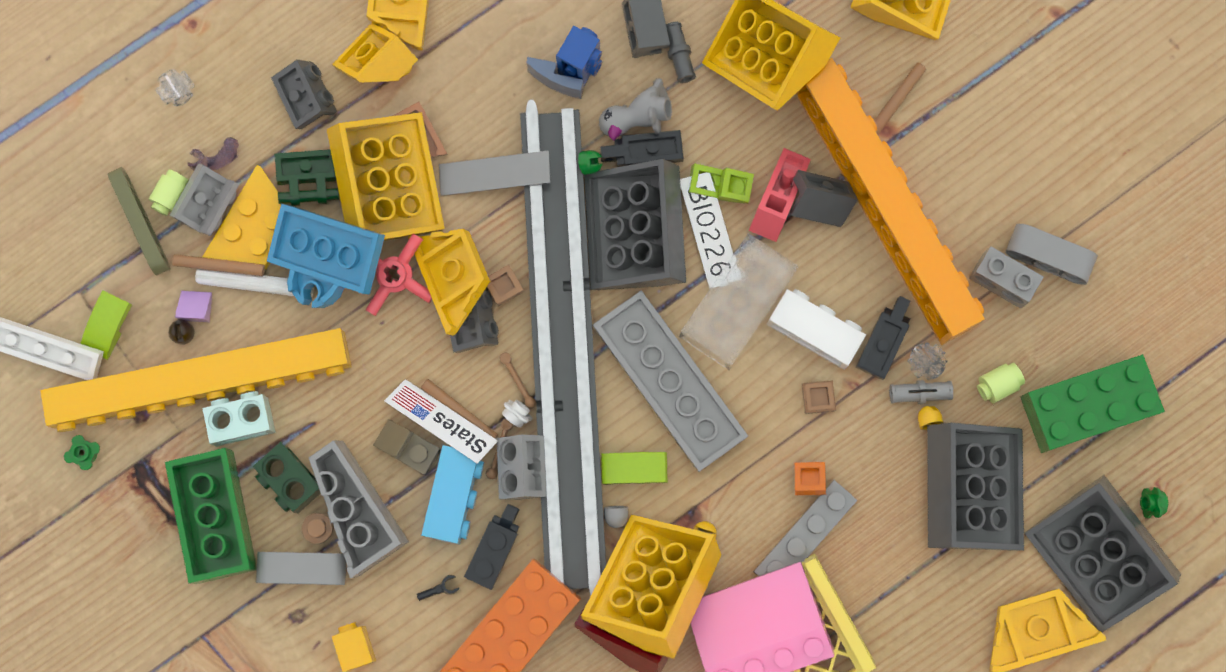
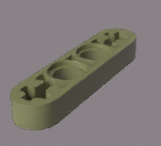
M123 167L109 172V180L151 270L156 276L170 270L167 257Z

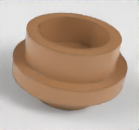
M321 513L309 515L302 524L303 536L307 541L314 544L326 542L333 532V524L330 522L329 517Z

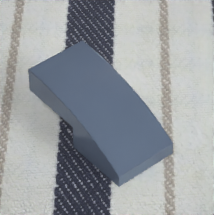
M527 57L528 72L542 84L567 96L578 99L582 98L584 89L583 79L558 75L557 62Z

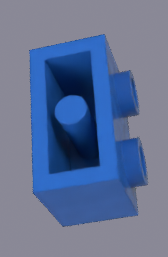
M573 25L556 55L559 75L583 79V86H585L590 75L596 76L602 65V60H600L602 51H600V39L597 38L598 36L595 32L586 27L579 29Z

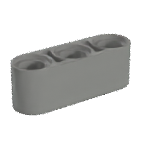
M1016 224L1005 252L1016 260L1081 285L1088 283L1098 257L1096 253L1026 224Z
M257 553L256 583L345 585L346 560L344 554Z

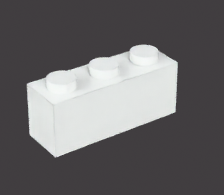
M787 289L766 325L845 370L866 334L861 332L862 328L853 321L846 320L843 322L835 317L836 313L825 305L820 304L818 307L809 302L810 298L803 292L796 289L792 292Z

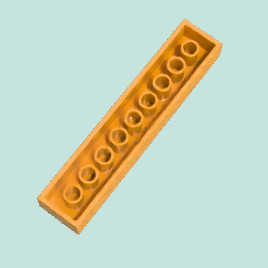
M830 58L827 64L796 95L845 180L850 183L861 208L942 346L985 320L982 315L984 314V308L976 297L972 298L967 289L969 283L965 275L961 271L957 272L952 263L954 259L951 251L946 245L942 246L937 238L938 230L934 222L930 218L926 219L921 210L923 205L920 198L915 192L911 193L906 185L908 180L905 172L901 167H896L891 157L893 155L886 141L881 142L876 133L877 125L870 115L866 116L861 107L862 100L855 89L851 90L846 80L848 78L841 64L836 65L833 58Z

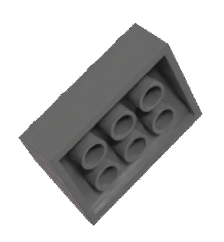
M659 159L584 175L590 290L660 287L686 283L679 166L665 159Z
M961 423L927 425L928 548L1024 551L1022 429Z
M1105 475L1079 491L1025 532L1031 543L1101 632L1109 629L1176 586L1181 577L1180 571Z

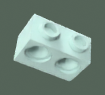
M258 391L241 394L240 400L229 402V398L211 401V406L202 408L209 444L217 447L276 433L269 398L263 394L259 395ZM256 406L259 407V418L254 422H249L247 419L249 409ZM228 413L230 423L226 428L220 429L217 424L218 418L222 414Z

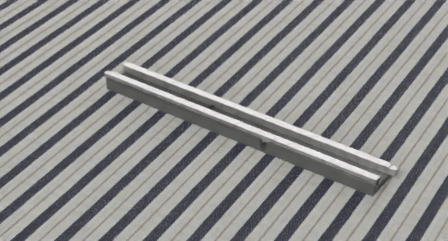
M529 100L526 106V113H520L522 154L549 150L550 183L524 186L537 435H544L547 497H541L544 566L568 588H589L590 594H592L606 566L584 181L583 173L578 163V156L582 151L579 109L567 108L561 109L562 113L538 114L536 103L534 100Z

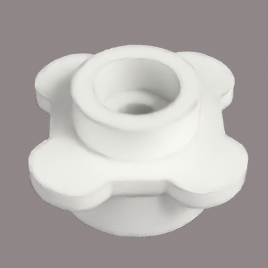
M509 400L504 403L505 409L502 414L513 425L521 428L524 423L532 420V417L528 414L530 412L529 408L522 402Z

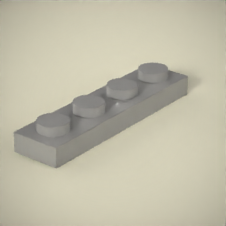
M833 480L826 488V495H820L753 572L757 576H761L800 561L803 562L856 503L857 499Z

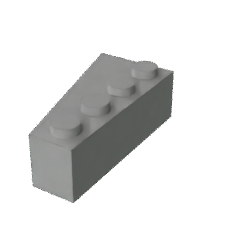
M333 440L309 457L321 495L324 496L328 508L327 513L330 522L333 523L339 540L337 542L340 551L344 554L350 579L362 575L409 542L344 441Z

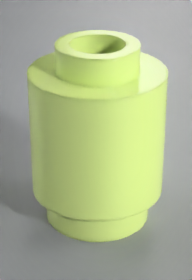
M170 169L166 175L162 174L149 197V200L153 202L151 208L167 216L169 212H172L189 180Z
M1015 363L1003 364L980 376L977 390L983 400H989L994 404L1019 391L1020 386L1025 384V379Z

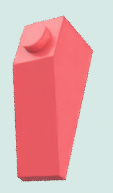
M783 149L749 231L777 242L798 192L793 178L798 170H807L811 161L810 158L788 149Z

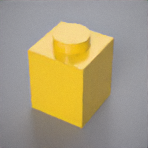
M356 622L339 627V634L331 636L342 672L376 662L366 626L357 627Z

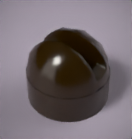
M177 320L170 325L168 333L173 342L185 345L192 341L195 331L189 322ZM178 325H180L182 338L178 339Z

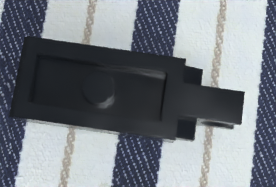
M680 130L659 132V134L624 135L620 139L614 140L615 145L600 147L601 163L617 161V167L665 159L672 163L683 162L684 160Z
M899 296L892 310L885 307L877 320L856 368L881 380L885 379L910 326L908 324L910 318L904 316L911 302L910 300Z
M507 504L501 518L494 515L485 530L464 578L490 590L493 589L518 536L517 532L520 526L513 523L518 515L519 508Z

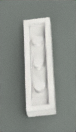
M0 317V352L84 380L96 379L98 377L104 351Z

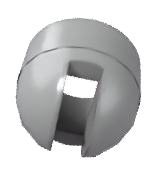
M628 506L604 507L606 523L613 528L622 527L628 519Z

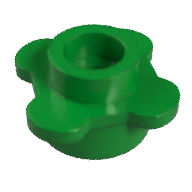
M76 435L72 438L70 450L64 454V460L67 463L79 465L82 470H89L92 468L93 462L100 452V445L96 442L90 443L83 436ZM84 450L85 454L81 456L80 451Z
M1154 487L1153 490L1149 488L1143 489L1140 499L1143 516L1151 518L1154 515L1155 518H1160L1167 512L1168 497L1164 491H1161L1158 487Z

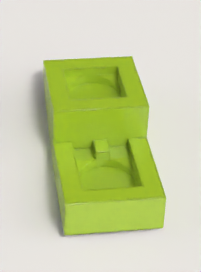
M696 163L691 166L690 176L692 177L689 193L714 197L721 201L749 203L754 174L731 168L722 170ZM705 172L711 174L715 192L696 187L699 174Z
M102 290L90 315L80 344L104 351L102 358L108 360L122 334L119 330L132 304Z
M667 452L601 454L602 484L668 483Z

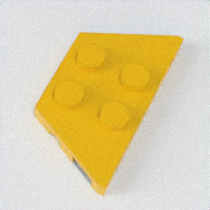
M368 0L366 16L369 21L397 35L400 40L418 51H423L429 0Z
M256 165L202 257L264 264L265 269L270 265L267 262L281 204L278 202L277 189L261 166Z
M465 229L450 230L448 233L441 231L432 232L431 235L419 236L423 241L414 254L446 334L451 336L458 332L490 283L472 236Z
M1060 589L1050 590L998 607L989 671L1006 672L1106 641V637L1086 619L1087 617L1083 612L1076 608Z

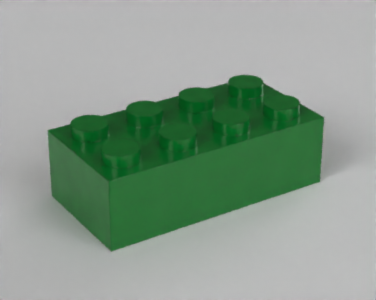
M1143 354L1030 391L1020 396L1041 453L1165 412Z
M222 448L166 461L165 466L188 584H200L257 570L234 452L230 449Z

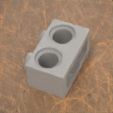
M990 246L981 256L969 279L1015 306L1022 308L1030 302L1043 276Z
M521 434L497 438L499 499L523 500L547 497L544 435Z

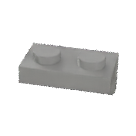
M198 163L169 216L199 233L211 236L220 227L225 209L235 200L239 184Z

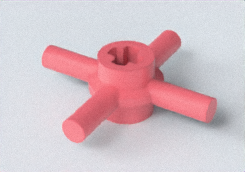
M413 233L398 257L392 256L384 260L379 258L376 278L380 287L365 309L366 311L376 316L390 292L396 293L405 289L428 303L432 301L428 288L412 279L413 273L409 264L423 241L422 238ZM398 267L397 273L400 275L399 280L393 279L391 282L392 276L389 274V270H396Z

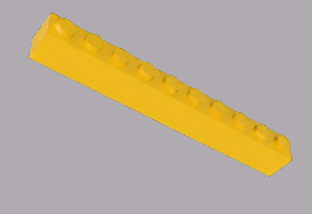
M341 328L52 387L40 390L46 426L57 429V432H67L75 430L76 425L87 422V426H96L106 423V418L117 416L118 420L136 417L135 412L147 410L148 414L163 412L166 410L165 406L177 404V407H188L195 405V400L207 398V401H214L226 398V393L237 391V395L255 391V387L267 385V389L285 386V381L296 379L297 383L312 381L315 379L314 375L326 373L327 376H337L344 374V369L351 368L352 366L346 334Z

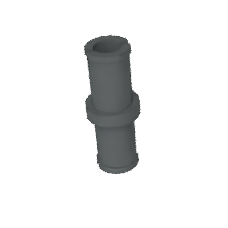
M681 22L666 24L670 41L668 57L670 60H673L677 81L680 83L690 82L696 78L689 56L691 48L689 45H686Z

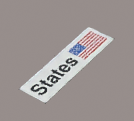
M406 379L384 400L477 464L498 442V440Z

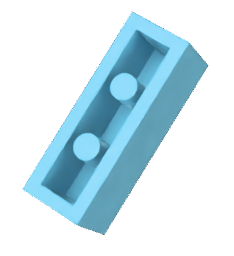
M442 445L421 536L460 544L461 538L467 539L470 521H467L466 517L468 508L474 509L477 491H474L473 487L475 478L481 479L484 461H480L477 464L455 448Z

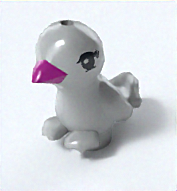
M656 78L653 81V86L640 93L629 107L627 105H615L604 110L599 118L600 130L611 140H615L617 137L625 134L630 128L636 126H652L655 134H659L661 131L660 121H668L672 115L671 101L663 86L662 79Z

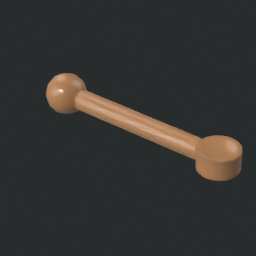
M504 352L500 355V362L508 368L525 399L524 405L529 409L535 407L536 401L533 397L529 396L511 363V355Z
M504 419L501 422L503 430L500 438L507 437L508 431L513 428V424ZM497 449L491 468L486 471V476L489 479H495L498 475L496 470L498 465Z

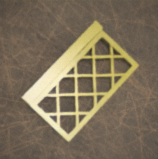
M816 554L805 558L801 563L808 582L816 595L814 596L815 600L823 608L821 616L824 621L826 614L830 623L824 622L826 628L835 630L838 637L835 647H833L834 657H831L829 668L812 664L806 666L804 672H808L809 668L821 672H839L832 670L837 654L850 657L855 668L847 672H870L876 669L875 661ZM840 642L843 644L846 651L838 649ZM801 669L794 670V672H802Z

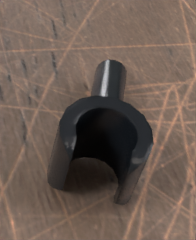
M446 576L441 584L417 593L418 600L420 601L441 593L448 595L456 593L459 587L451 591L445 587V582L456 576Z

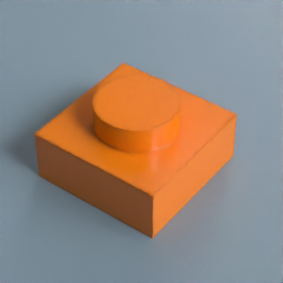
M795 462V495H826L825 462Z

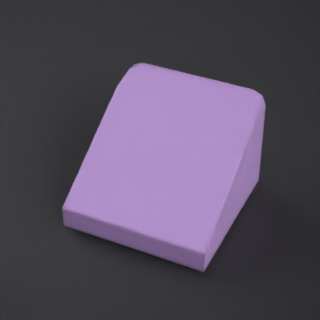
M181 291L175 318L192 322H210L212 292Z

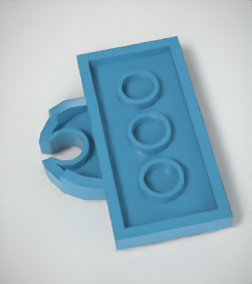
M281 204L267 262L290 269L287 280L288 292H292L297 301L302 305H310L312 301L311 290L316 285L318 295L312 301L311 308H325L333 305L341 297L344 288L362 294H370L385 235L291 205Z

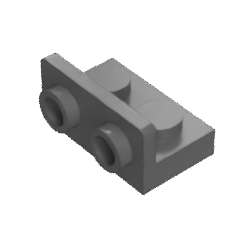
M298 59L272 76L271 79L295 129H303L322 115L332 116L337 113V110L333 104L334 98L332 94L326 89L321 79L320 69L311 61Z
M487 287L458 332L454 336L450 335L453 352L461 353L482 346L498 345L497 336L499 331L493 317L492 296L488 292Z

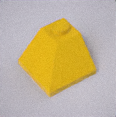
M371 23L332 65L337 70L360 83L399 81L401 77L406 76L412 70V66L418 59L397 35Z

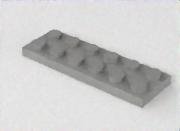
M642 290L593 324L595 331L698 472L748 437L747 433Z

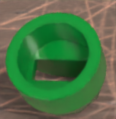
M595 150L581 151L579 153V168L584 175L594 174L601 169L603 163H599L598 158L602 157L601 154Z

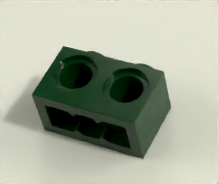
M282 442L277 444L253 466L258 472L255 478L266 490L271 487L278 495L275 501L285 512L291 510L298 514L321 494L315 476L293 451ZM276 461H282L284 464L283 473L273 477L270 471L272 464ZM301 483L304 487V493L301 498L294 500L290 495V490L294 484Z

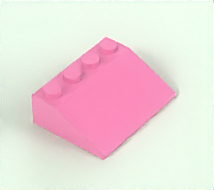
M801 561L703 596L690 623L705 672H792L834 657L832 642Z

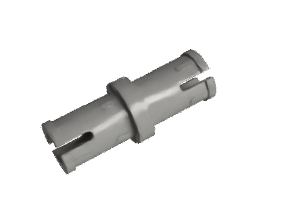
M917 380L916 384H891L889 387L891 404L897 402L925 404L926 401L953 400V385L951 381L925 383L924 380Z

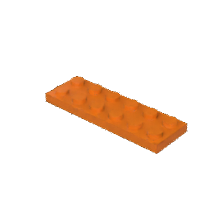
M532 559L440 672H521L581 598L536 559Z

